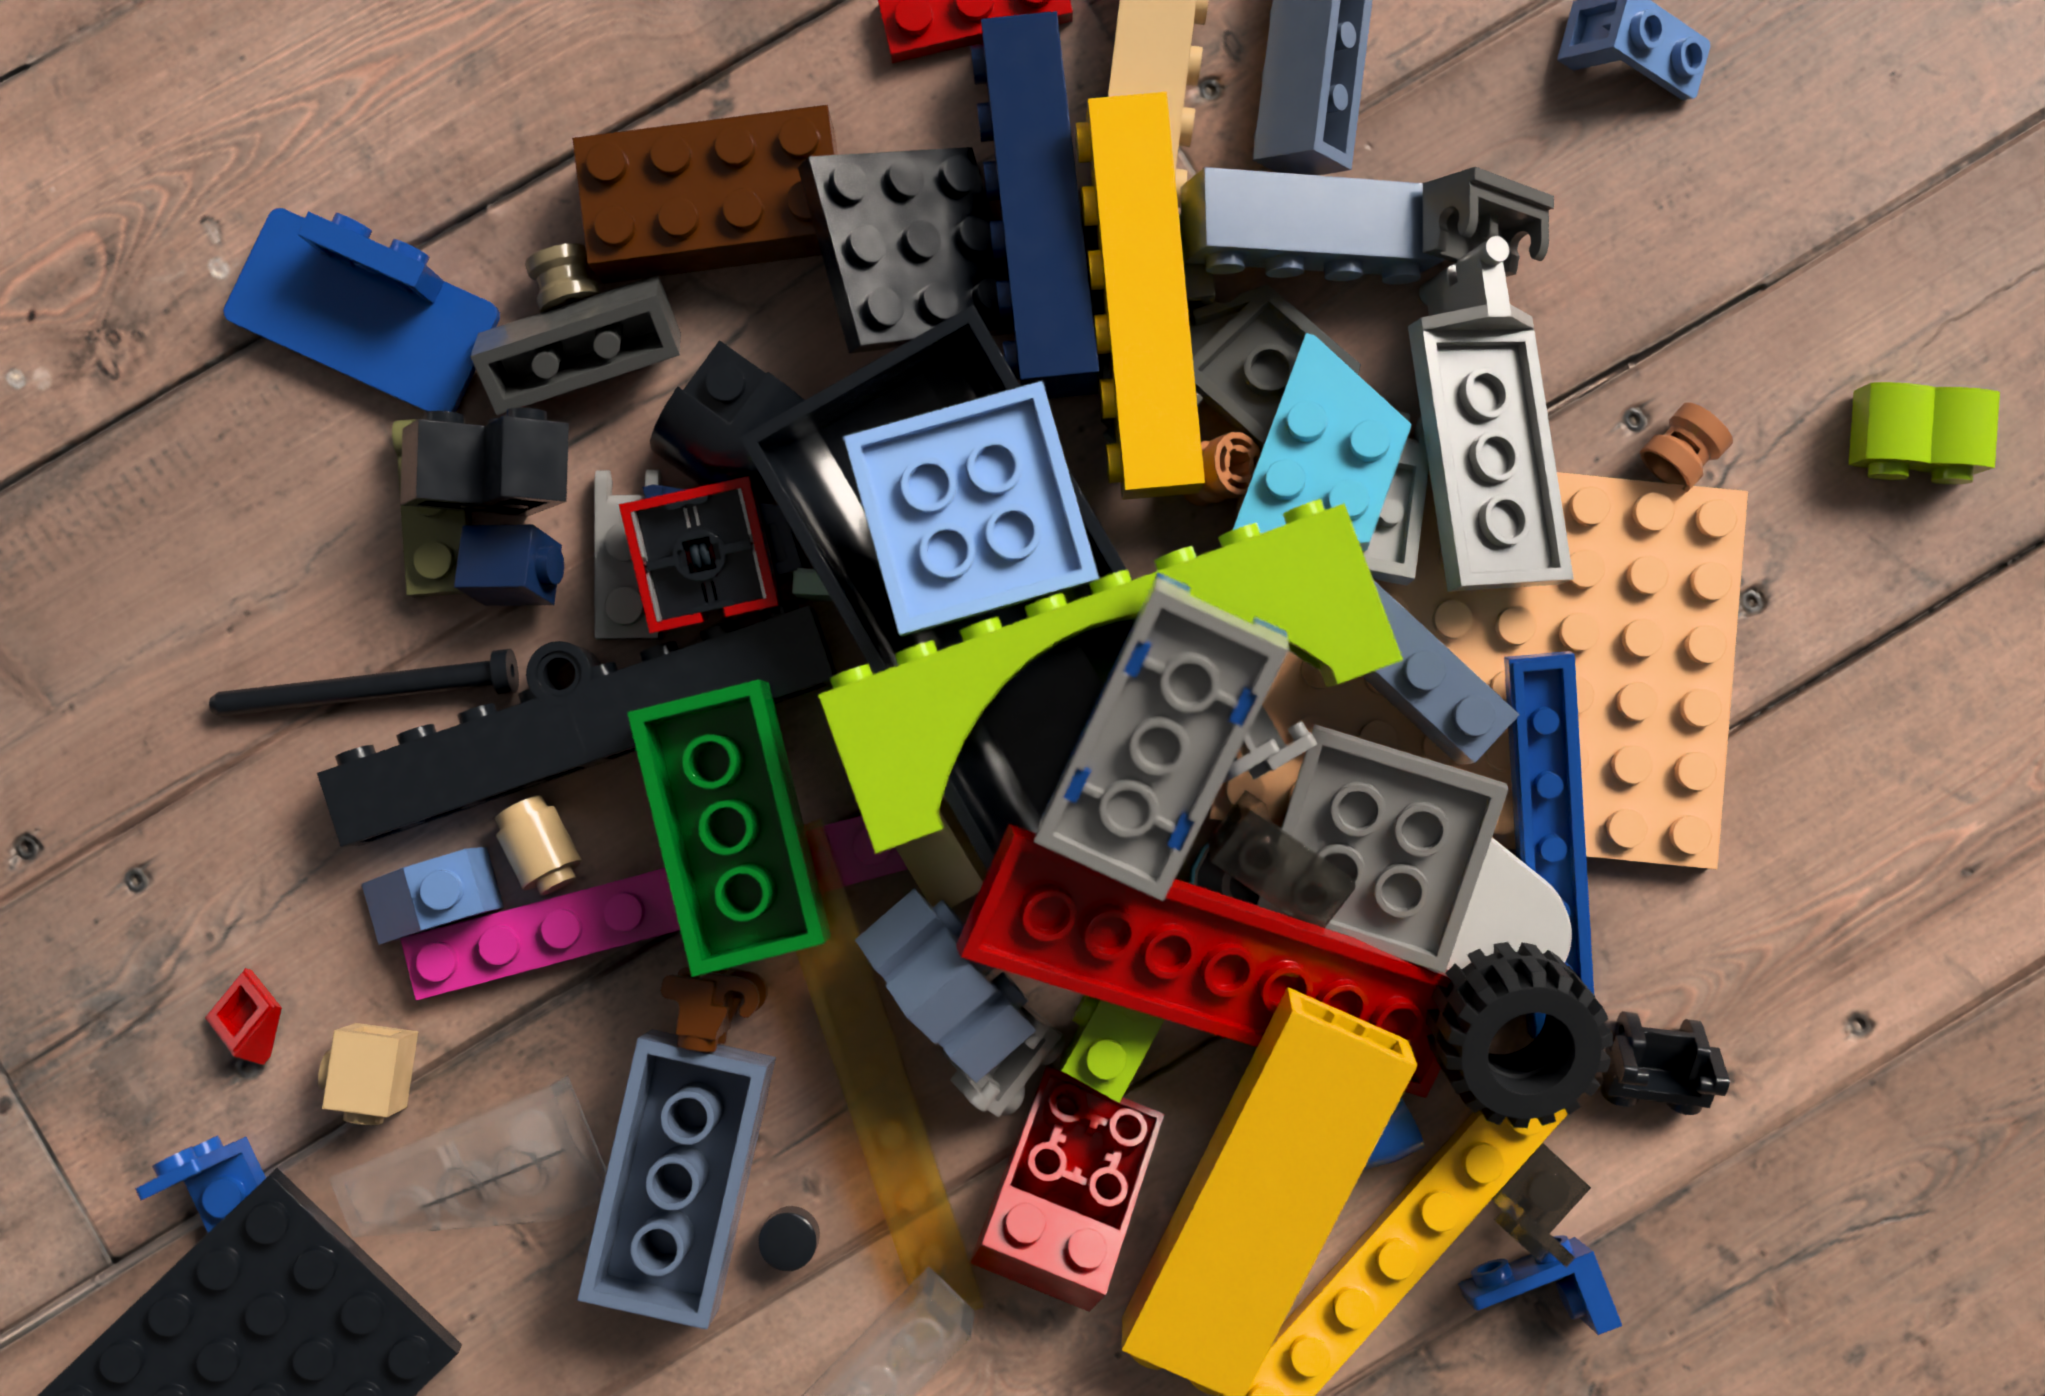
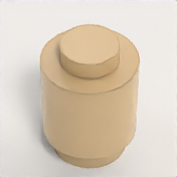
M541 795L522 800L503 810L495 817V821L500 829L496 837L523 890L537 888L540 895L543 896L561 889L576 879L572 869L577 867L582 862V859L554 806L547 807Z

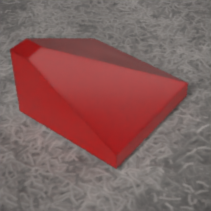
M245 968L207 1014L205 1019L234 1057L264 1065L272 1054L282 1007L252 970Z

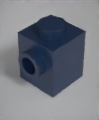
M533 524L462 525L454 587L485 606L555 605L557 584L561 582L564 575L562 545Z

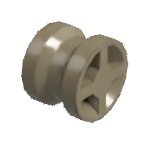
M578 243L555 245L542 249L526 259L525 267L528 276L538 283L540 290L536 298L540 312L600 293L597 282L588 276L586 269L588 266L587 252L584 245Z

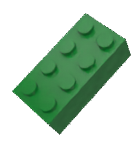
M759 679L627 712L692 977L825 944L832 936L769 682Z

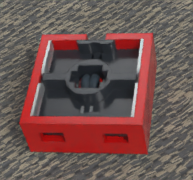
M753 476L619 504L649 633L704 622L708 619L707 611L723 608L725 617L778 606L782 603Z

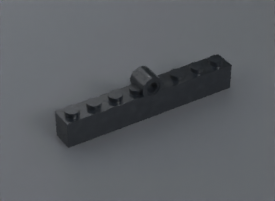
M797 600L782 602L778 606L762 610L760 613L763 621L740 629L736 621L714 625L700 632L702 642L682 649H678L676 641L650 647L639 653L641 663L618 670L616 662L601 664L591 651L563 641L547 643L538 648L529 659L526 679L530 689L518 694L520 704L497 711L495 703L468 709L457 714L459 725L438 732L434 724L419 726L396 735L399 744L397 746L377 753L374 745L354 748L335 756L338 766L318 772L317 776L340 846H362L637 752L627 714L630 711L759 679L769 682L774 704L832 685L830 678L837 675L817 613L810 605L799 608ZM571 662L575 668V679L569 687L561 689L557 683V672L563 664Z

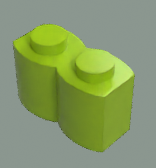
M1872 382L1853 391L1849 465L1868 468V477L1873 479L1909 478V470L1932 473L1931 482L1972 483L1973 474L1995 468L2000 392L1980 388L1933 387L1895 382Z

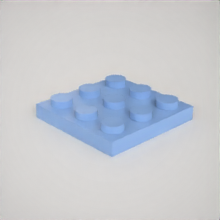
M1043 381L844 436L896 625L901 637L1084 586L1099 579Z

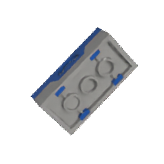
M1158 572L1042 814L1034 842L1164 901L1289 651L1287 631L1257 617H1254L1252 623H1248L1190 596V586Z

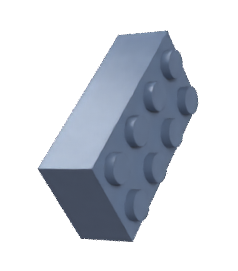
M651 1029L637 1038L577 1301L707 1330L720 1308L776 1057L717 1044L715 1052L683 1049L677 1046V1034Z

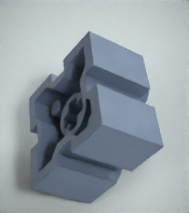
M914 888L857 937L855 941L873 968L887 982L885 986L905 1016L934 1044L938 1043L949 1058L977 1083L1037 1031L1020 1009L1029 1000L1004 971L995 976L992 972L995 969L994 967L961 958L956 944L965 924L945 901L941 900L933 907Z

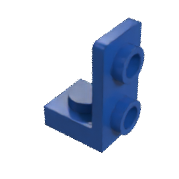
M215 1136L152 1165L157 1178L135 1188L140 1201L184 1181L207 1232H209L266 1177L247 1137L223 1146L219 1136Z
M1558 1235L1543 1239L1531 1247L1532 1254L1509 1263L1507 1259L1487 1261L1471 1271V1278L1458 1283L1464 1299L1474 1310H1481L1564 1277V1279L1556 1282V1287L1561 1301L1572 1320L1580 1318L1597 1335L1623 1326L1594 1252L1576 1237L1568 1239L1565 1235Z

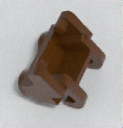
M684 967L679 970L678 975L671 974L664 977L661 985L662 996L666 999L675 1000L680 1007L676 1034H678L677 1046L693 1051L715 1052L717 1044L726 1043L731 1022L741 1004L742 997H735L734 992L739 991L744 995L745 1002L740 1007L739 1014L743 1018H748L760 1009L767 999L768 987L765 980L757 973L733 968H726L692 977L690 967Z

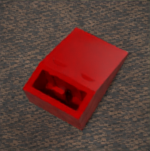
M1046 1066L991 1202L969 1263L1090 1312L1107 1293L1165 1114L1124 1097L1118 1103L1070 1075Z

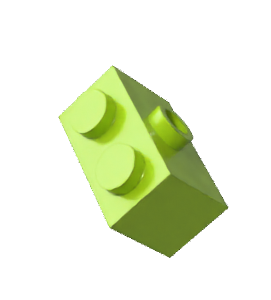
M1084 995L1072 1017V1021L1079 1024V1027L1060 1059L1061 1071L1119 1103L1165 1019Z

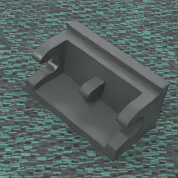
M1472 167L1423 183V253L1457 263L1460 258L1489 238L1499 236L1509 246V255L1503 261L1505 276L1517 274L1520 257L1518 254V244L1525 235L1529 234L1531 238V245L1529 247L1531 259L1542 261L1547 254L1549 247V210L1554 208V196L1478 167Z

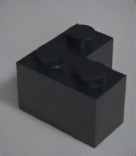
M534 408L507 409L506 416L489 419L486 426L464 424V415L460 413L424 412L423 419H417L403 428L400 506L528 517L567 502L569 423L547 421V412Z

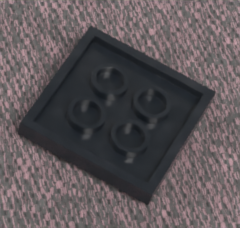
M972 147L809 156L798 166L849 354L898 348L972 305L976 308L991 336L1007 335L1014 332L1012 319L1000 320L996 281L1008 280L1004 259L993 260L990 221H993Z

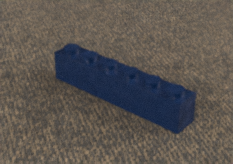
M1057 11L981 19L983 44L971 45L974 84H987L989 101L977 103L980 140L981 142L993 141L995 161L983 162L987 201L999 200L1001 220L990 221L993 260L1006 259L1008 280L996 281L1000 320L1012 319L1015 339L1014 341L1003 342L1004 358L1016 379L1019 380L1021 387L1043 381L1047 399L1098 394L1099 364Z

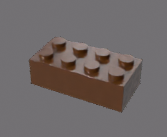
M828 105L572 138L587 260L589 266L604 284L645 279L657 274L660 277L822 255L798 166L809 156L838 155L835 130Z

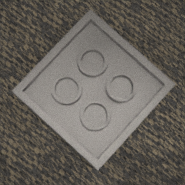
M1314 724L1311 734L1317 745L1305 752L1256 905L1354 937L1397 958L1445 973L1509 790L1507 783Z

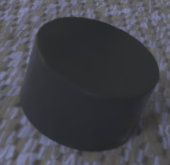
M786 1206L776 1210L769 1216L759 1235V1250L763 1259L771 1267L780 1271H795L804 1267L812 1259L819 1244L820 1230L818 1223L810 1212L801 1207Z

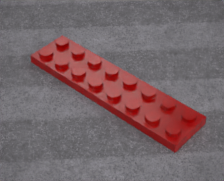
M1008 825L957 941L956 948L961 958L1258 1047L1287 987L1408 1040L1417 1063V1068L1404 1092L1423 1098L1427 1097L1441 1067L1429 1046L1427 1036L1432 1034L1426 1024L1427 1010L1438 1009L1431 998L1436 985L1447 988L1451 982L1445 973L1397 958L1354 937L1174 879L1164 901L1034 842L1036 837L1034 832Z

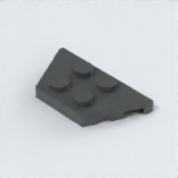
M1268 284L1240 293L1237 298L1230 302H1214L1193 309L1192 317H1189L1196 392L1203 397V401L1238 432L1251 437L1261 452L1306 333L1315 335L1356 374L1359 375L1361 364Z

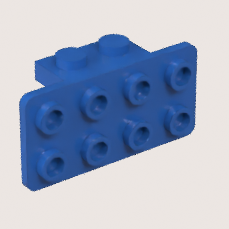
M283 208L272 210L225 304V318L236 326L421 410L456 412L476 371L470 356L477 335L480 332L497 327L500 320L498 308L493 303L442 280L427 266L430 257L426 253L397 239H393L390 247L369 239L372 230L350 217L335 213L332 221H329L309 211L304 218Z

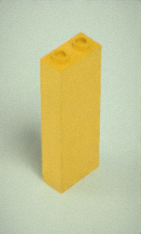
M1287 987L1122 1316L1121 1351L1130 1354L1136 1362L1152 1370L1163 1368L1188 1379L1197 1389L1213 1396L1221 1394L1225 1396L1246 1395L1417 1068V1063L1408 1040Z

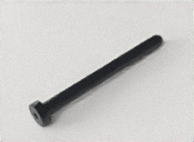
M512 649L494 650L489 661L220 691L210 697L209 707L212 713L224 717L493 686L497 694L516 693L519 686L518 664Z

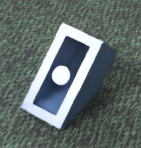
M487 847L467 848L400 868L361 884L378 945L504 908Z

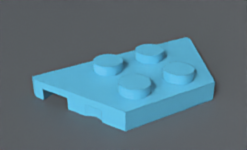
M1305 334L1233 530L1252 523L1258 524L1260 533L1272 530L1286 524L1282 515L1284 512L1321 499L1325 510L1345 503L1362 551H1367L1408 439L1411 423L1315 335Z

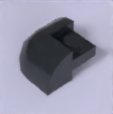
M719 340L686 387L682 390L677 386L667 401L653 428L650 439L651 450L701 486L753 476L758 494L769 488L739 437L803 402L805 399L770 372L765 373Z

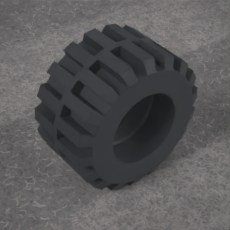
M1508 942L1494 944L1493 954L1485 956L1480 948L1467 954L1471 961L1470 964L1461 969L1455 963L1445 973L1451 981L1447 988L1436 985L1431 998L1438 1009L1427 1010L1426 1024L1432 1034L1427 1036L1430 1049L1456 1094H1459L1464 1104L1474 1113L1481 1110L1487 1121L1500 1125L1507 1117L1513 1128H1528L1529 1121L1533 1118H1537L1542 1126L1556 1122L1554 1113L1564 1108L1569 1115L1581 1107L1577 1099L1584 1092L1593 1096L1600 1086L1599 1082L1595 1079L1596 1073L1607 1072L1611 1062V1058L1603 1050L1613 1046L1612 1031L1605 1024L1609 1018L1603 1006L1572 968L1567 966L1559 956L1549 950L1543 954L1534 944L1522 942L1518 951L1515 952ZM1527 1013L1546 1014L1540 1033L1525 1048L1509 1054L1489 1053L1492 1039L1505 1023Z

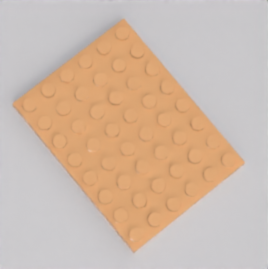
M1429 471L1415 579L1407 586L1373 580L1505 701L1504 657L1562 651L1575 653L1587 857L1717 869L1748 491L1693 486L1688 492H1685L1682 489L1685 485L1557 472L1574 579L1560 585L1448 592ZM1245 496L1237 498L1236 519ZM1288 651L1262 703L1285 744L1294 741L1288 728L1303 721L1307 730L1311 733L1314 724L1507 783L1509 790L1492 838L1506 849H1516L1508 728L1476 763L1457 765L1362 676L1326 688L1319 670ZM1240 749L1236 755L1237 759L1242 757ZM1305 752L1255 780L1247 770L1237 777L1222 783L1208 811L1207 819L1282 826Z

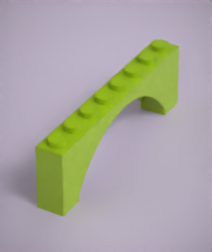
M1321 499L1308 502L1284 512L1282 515L1286 524L1260 533L1257 523L1245 525L1219 536L1218 539L1222 547L1220 549L1196 557L1192 546L1182 548L1155 559L1154 563L1157 571L1135 580H1131L1128 570L1116 572L1089 584L1093 593L1091 596L1067 604L1064 594H1057L1026 606L1025 611L1028 618L1002 628L999 617L991 618L960 630L963 639L962 643L937 651L934 641H928L896 653L895 657L899 666L872 675L869 664L831 677L833 690L819 694V698L875 853L942 830L944 826L939 815V808L951 770L963 743L977 720L1001 689L1030 662L1056 645L1091 629L1120 621L1135 620L1158 572L1190 586V596L1248 623H1252L1254 617H1257L1287 631L1289 651L1319 670L1326 688L1402 661V655L1345 503L1325 510Z

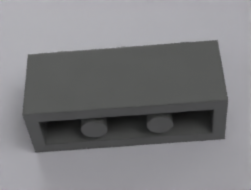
M657 274L480 332L477 335L470 357L496 415L507 412V409L521 408L679 356L681 331L660 277Z

